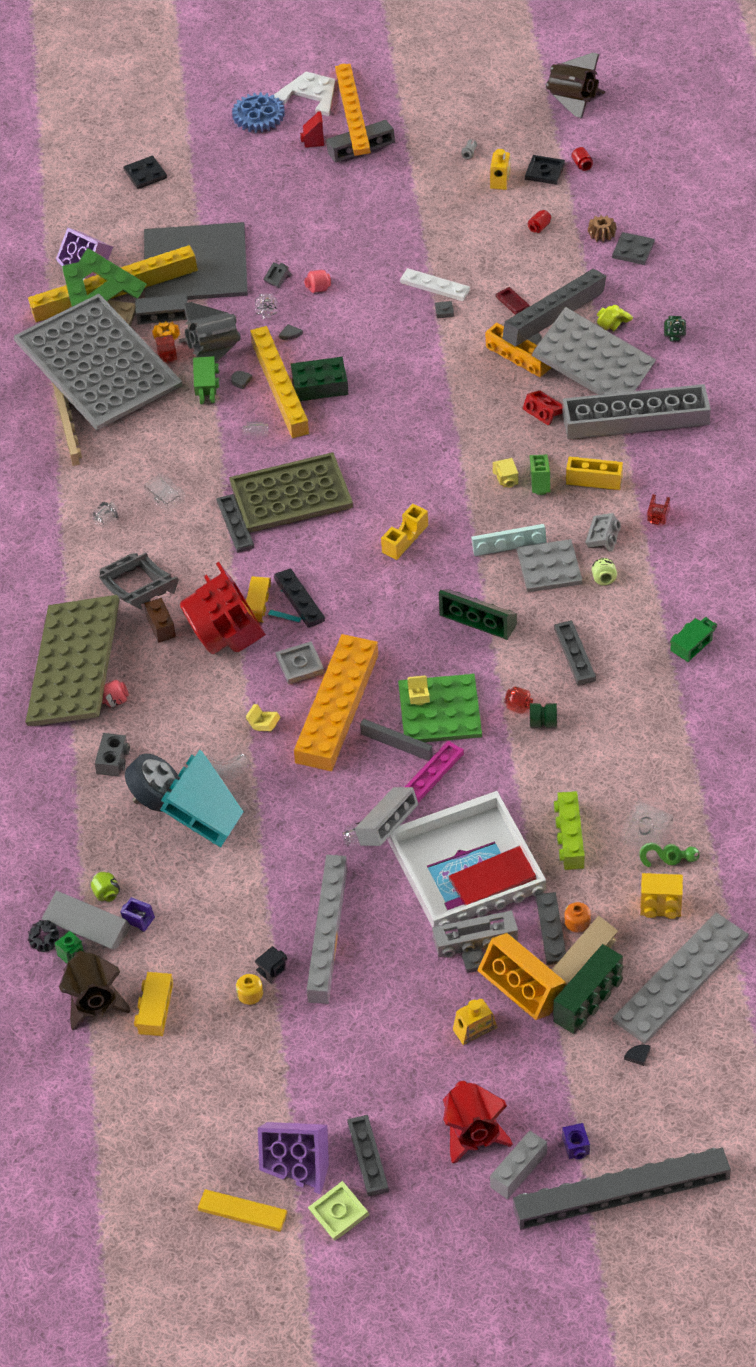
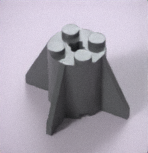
M193 302L184 303L187 317L185 325H188V329H185V338L179 339V342L186 341L189 349L193 348L195 351L192 353L196 357L214 356L216 363L241 339L240 333L236 328V316Z

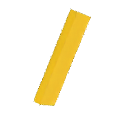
M207 1189L204 1190L198 1205V1211L281 1232L287 1216V1210Z

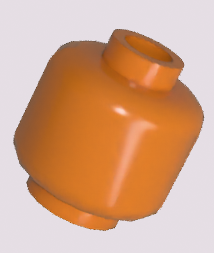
M581 902L569 904L564 912L566 927L576 933L587 930L591 923L589 907Z

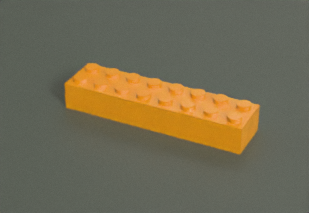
M341 634L294 748L296 764L333 771L378 658L377 641Z

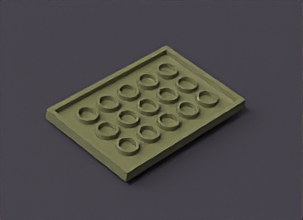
M333 452L229 477L232 491L249 533L353 508V501Z

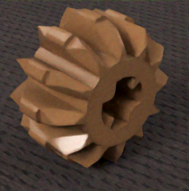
M600 215V217L594 216V219L590 220L588 232L591 239L595 238L596 242L602 239L604 243L605 239L610 241L611 237H615L617 225L613 218H609L608 215L605 217Z

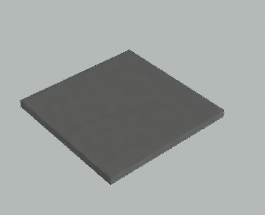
M244 222L144 229V260L190 245L198 271L146 287L145 298L187 294V300L248 296Z

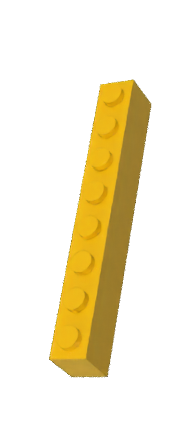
M264 326L250 330L251 344L291 437L296 438L308 435V419L268 327Z

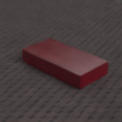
M510 287L496 293V298L515 315L530 307Z

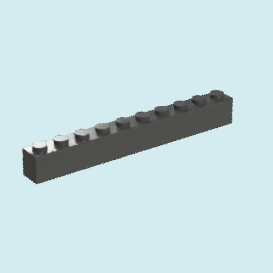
M723 1147L717 1149L710 1148L705 1152L689 1153L684 1157L675 1159L668 1158L663 1162L655 1164L647 1163L642 1167L634 1169L626 1168L621 1172L613 1174L605 1173L600 1177L592 1179L584 1178L579 1182L564 1183L559 1187L550 1189L543 1188L534 1193H522L517 1197H513V1209L521 1230L729 1180L731 1168Z

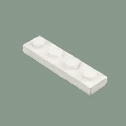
M408 268L400 279L402 284L463 301L470 291V286Z

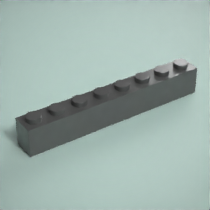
M593 268L506 320L502 339L517 346L552 325L565 307L575 311L604 292L606 275Z

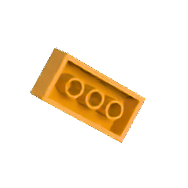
M508 933L491 939L477 970L535 1020L549 1016L553 1012L554 999L566 984L561 977Z

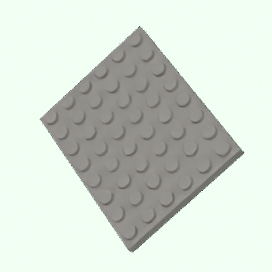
M100 294L14 335V341L96 430L182 386V381Z

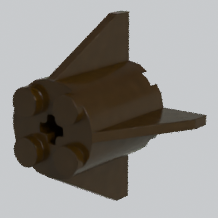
M592 52L563 63L553 64L550 68L551 73L546 83V89L550 90V93L575 117L583 118L586 103L591 101L589 99L591 97L594 98L596 93L604 94L606 92L598 88L599 80L596 79L598 74L595 70L600 55L598 53Z
M77 952L64 968L59 984L62 993L71 995L70 1022L72 1030H76L87 1016L95 1017L96 1013L103 1012L104 1014L111 1008L125 1013L131 1011L127 1002L112 985L113 981L120 974L119 967L94 953Z

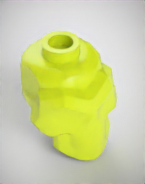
M617 305L608 306L606 309L602 307L597 313L599 317L597 324L604 330L611 329L615 331L622 322L627 323L633 319L632 315Z

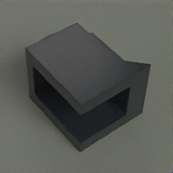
M272 946L255 960V963L259 966L256 971L272 985V977L276 978L286 970L285 961L288 958L283 951H278Z

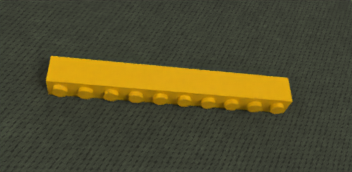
M190 245L120 267L146 283V287L198 271L196 258ZM98 275L83 279L87 295L107 282ZM66 285L28 297L30 309L36 322L49 319L72 307ZM122 290L121 292H119L118 294H116V295H115L114 297H112V298H115V297H118V296H121V295H124V294H128V293H126V292H124V291Z

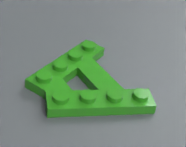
M89 248L86 249L79 262L62 266L72 307L97 294H100L108 301L122 290L138 299L147 285ZM93 272L107 281L87 295L83 279Z

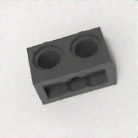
M103 733L94 763L96 774L120 776L121 770H124L126 765L125 755H129L130 744L127 743L126 735Z

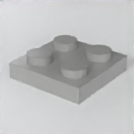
M312 642L276 652V658L288 684L324 674L323 665Z

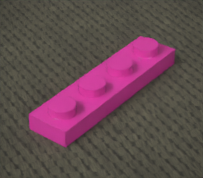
M447 741L405 787H413L418 803L464 755V750Z

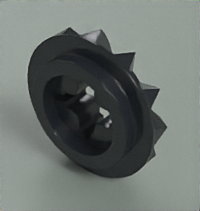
M39 920V922L32 924V928L28 931L29 936L27 940L31 947L37 949L38 952L52 950L55 947V942L59 940V930L49 920ZM42 930L45 933H49L44 937V942L41 938H36L41 935Z

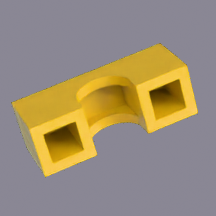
M412 503L402 514L400 528L396 529L391 526L381 537L382 553L398 560L428 527V511Z

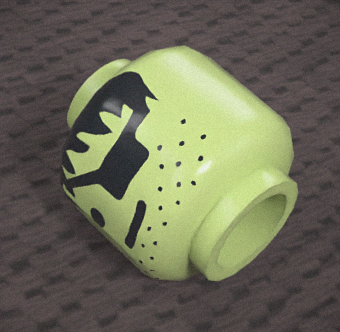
M600 558L593 563L591 570L597 584L609 585L616 580L617 571L611 559Z

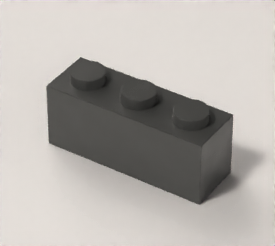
M187 294L135 299L138 325L187 320L184 303H188Z

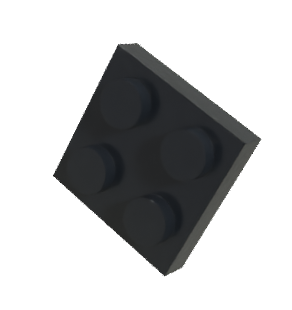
M153 155L123 166L125 173L137 189L167 178V174Z

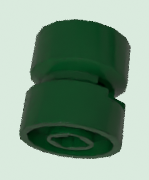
M530 703V728H541L542 725L546 728H557V703H546L544 707L538 703Z

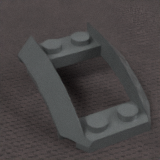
M138 553L129 554L101 568L99 571L100 580L114 595H118L119 599L143 610L141 604L149 602L155 596L163 595L166 591L175 594L179 581L178 577L172 578L171 574L160 569L148 557L147 553L139 556ZM139 565L153 582L128 593L112 579L119 578L120 574L132 571Z

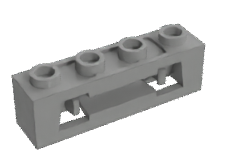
M512 910L432 927L438 958L443 956L449 958L457 953L481 948L487 949L492 938L508 933L518 941V929ZM503 919V922L493 923L490 925L491 921ZM453 929H458L457 932L453 931L452 933L445 934L444 932Z

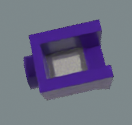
M132 897L122 906L120 911L123 919L130 925L139 928L142 932L146 931L155 918L150 904Z

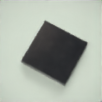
M533 155L525 174V180L557 185L565 165V160Z

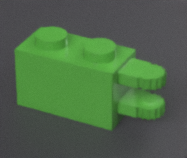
M214 356L193 358L195 396H199L200 404H204V395H210L211 403H215L216 388H219V378H216V374H219V365L215 363Z

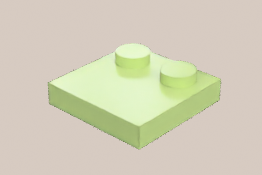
M343 1181L308 1207L334 1241L369 1216L368 1211Z

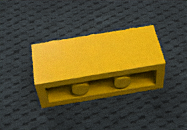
M568 457L566 485L613 490L621 489L623 462Z
M147 972L146 980H142L141 991L143 995L138 999L139 1014H135L134 1027H137L138 1034L163 1036L173 989L172 974Z

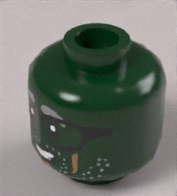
M668 316V319L664 321V336L670 338V341H680V338L686 336V320L682 319V316Z

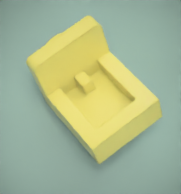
M425 675L408 677L410 703L415 705L429 703L427 677Z
M254 704L246 715V719L251 727L257 731H272L281 718L278 712H263L258 704Z

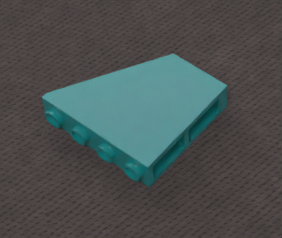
M199 749L195 756L191 754L186 762L188 767L183 766L178 774L180 779L177 780L175 778L169 788L172 790L171 793L167 791L161 801L164 804L160 810L221 848L244 811L203 751Z

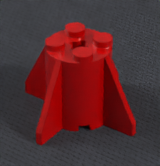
M466 1081L456 1083L455 1087L443 1098L445 1106L443 1120L445 1125L450 1126V1157L452 1163H457L468 1150H478L477 1146L484 1145L487 1147L493 1142L508 1147L513 1145L510 1137L496 1120L507 1107L504 1099L478 1084L467 1083Z

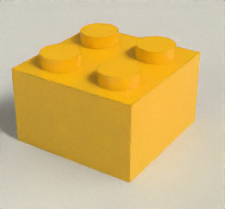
M642 873L640 916H646L647 918L664 916L668 919L681 917L683 875Z

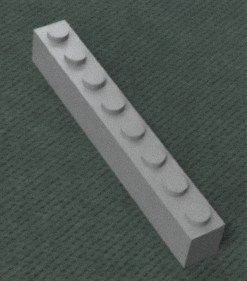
M326 855L307 984L308 1003L329 1004L347 875L346 856Z

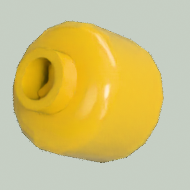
M245 974L237 980L236 992L239 1001L243 1004L252 1005L262 999V981L258 976Z

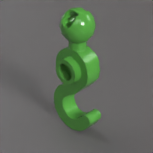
M652 842L643 845L639 852L641 862L647 867L651 866L650 861L646 858V854L650 850L656 851L659 857L668 865H676L683 858L688 862H695L700 855L696 847L691 846L685 851H681L678 846L669 844L662 849L658 844Z

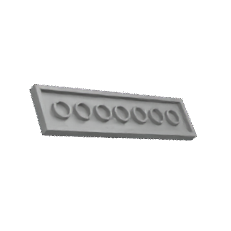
M716 912L612 1018V1021L646 1044L747 940L749 934Z

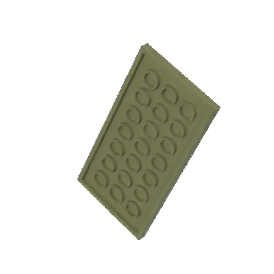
M118 595L48 605L25 721L27 726L99 717L120 602Z

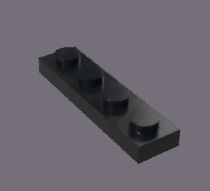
M291 568L274 574V580L308 628L325 621V616Z

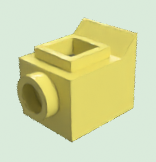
M512 458L493 462V474L497 475L499 484L503 485V488H510L518 484V471Z

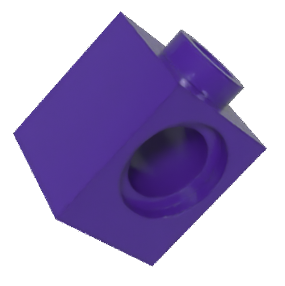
M579 1123L562 1127V1139L568 1158L580 1160L590 1155V1143L584 1124Z

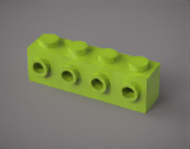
M577 791L557 792V801H554V812H558V817H555L556 829L560 828V833H557L558 845H562V849H559V860L563 861L564 870L584 869L585 855Z

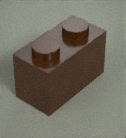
M162 597L144 603L146 618L158 643L175 638L174 622Z

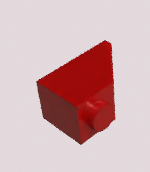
M318 111L303 125V133H300L301 143L304 142L305 148L324 146L321 111Z

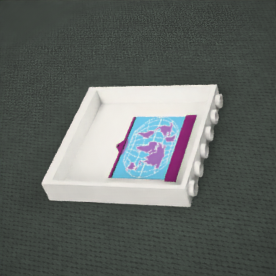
M498 791L399 825L388 837V842L432 927L469 920V918L474 916L481 917L487 914L488 911L503 909L507 904L513 902L520 903L526 897L536 896V894H542L546 891V879ZM520 845L536 874V880L465 906L451 884L449 875Z

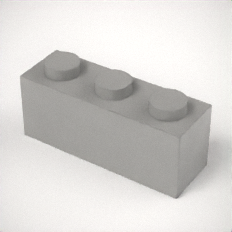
M529 1131L490 1175V1188L508 1199L547 1155V1141Z

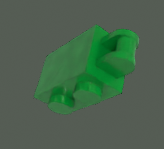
M707 617L701 621L694 618L690 623H686L678 634L672 636L670 651L689 662L712 641L717 623Z

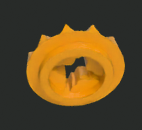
M167 321L165 323L159 322L152 330L153 338L161 343L172 342L180 335V329L173 321L170 323Z

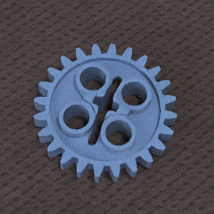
M262 92L259 95L253 93V96L247 94V98L242 96V101L237 100V104H234V108H232L234 123L238 124V127H242L243 130L248 128V132L252 130L255 133L258 130L264 132V129L270 131V127L276 128L275 124L280 125V121H283V117H285L283 102L279 101V98H274V95L269 97L268 93L262 95Z

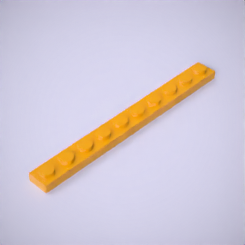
M340 64L335 66L354 156L371 153L351 64Z

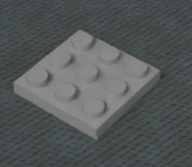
M571 539L517 547V554L527 592L582 584V577Z

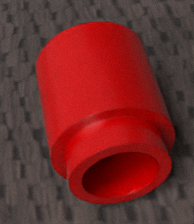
M578 147L572 152L571 158L580 170L588 171L592 168L593 159L584 147Z
M547 210L538 211L528 220L529 230L534 233H540L550 224L551 214Z

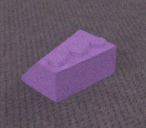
M67 228L56 260L61 266L77 263L87 248L108 260L113 247L83 232ZM92 272L91 274H89V275H88L87 277H85V278H89V277L95 276V275H97V274H95V273Z
M266 1122L258 1127L259 1170L280 1179L285 1177L296 1180V1185L304 1187L305 1184L315 1188L314 1192L321 1195L329 1166L327 1125Z

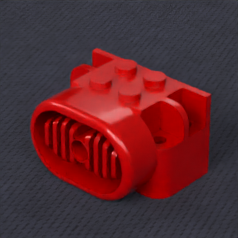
M217 562L216 565L221 574L213 579L206 574L204 578L207 583L180 602V607L198 639L210 654H216L226 646H229L233 652H240L266 634L237 584L220 562Z

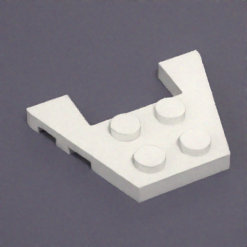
M306 71L275 93L274 98H279V101H282L283 104H286L292 94L320 101L315 109V113L321 111L322 115L329 116L335 79Z

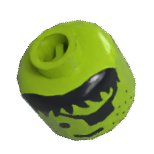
M99 872L91 881V889L99 901H113L120 892V886L112 873Z

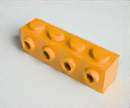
M497 322L485 332L486 348L510 360L517 366L526 369L531 374L541 378L551 369L549 365L532 356L533 351L537 347L535 343L526 340L517 346L510 344L502 339L504 326Z

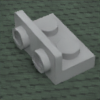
M614 513L593 517L585 542L588 548L605 545L609 552L613 551L621 529V523L617 520Z

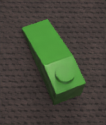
M548 454L529 455L532 493L545 495L550 492Z

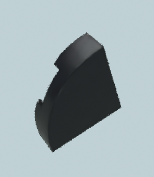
M642 1044L630 1048L626 1052L624 1060L644 1066L651 1045Z

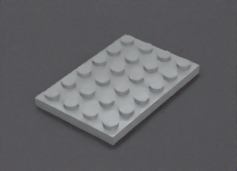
M567 307L564 308L532 353L533 357L598 395L636 391L656 359Z

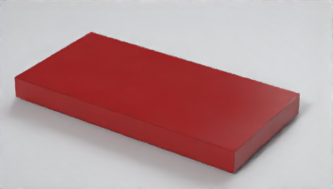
M519 845L449 875V880L466 906L536 880V874Z

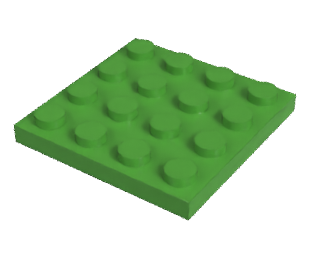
M475 674L427 678L430 702L423 705L411 704L408 680H398L404 735L422 742L482 737Z

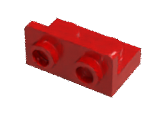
M538 390L527 394L522 409L546 425H550L554 416L562 414L563 404Z

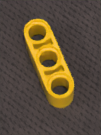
M252 576L246 601L258 622L263 623L262 617L265 616L266 612L265 603L268 602L269 598L268 589L271 588V578Z

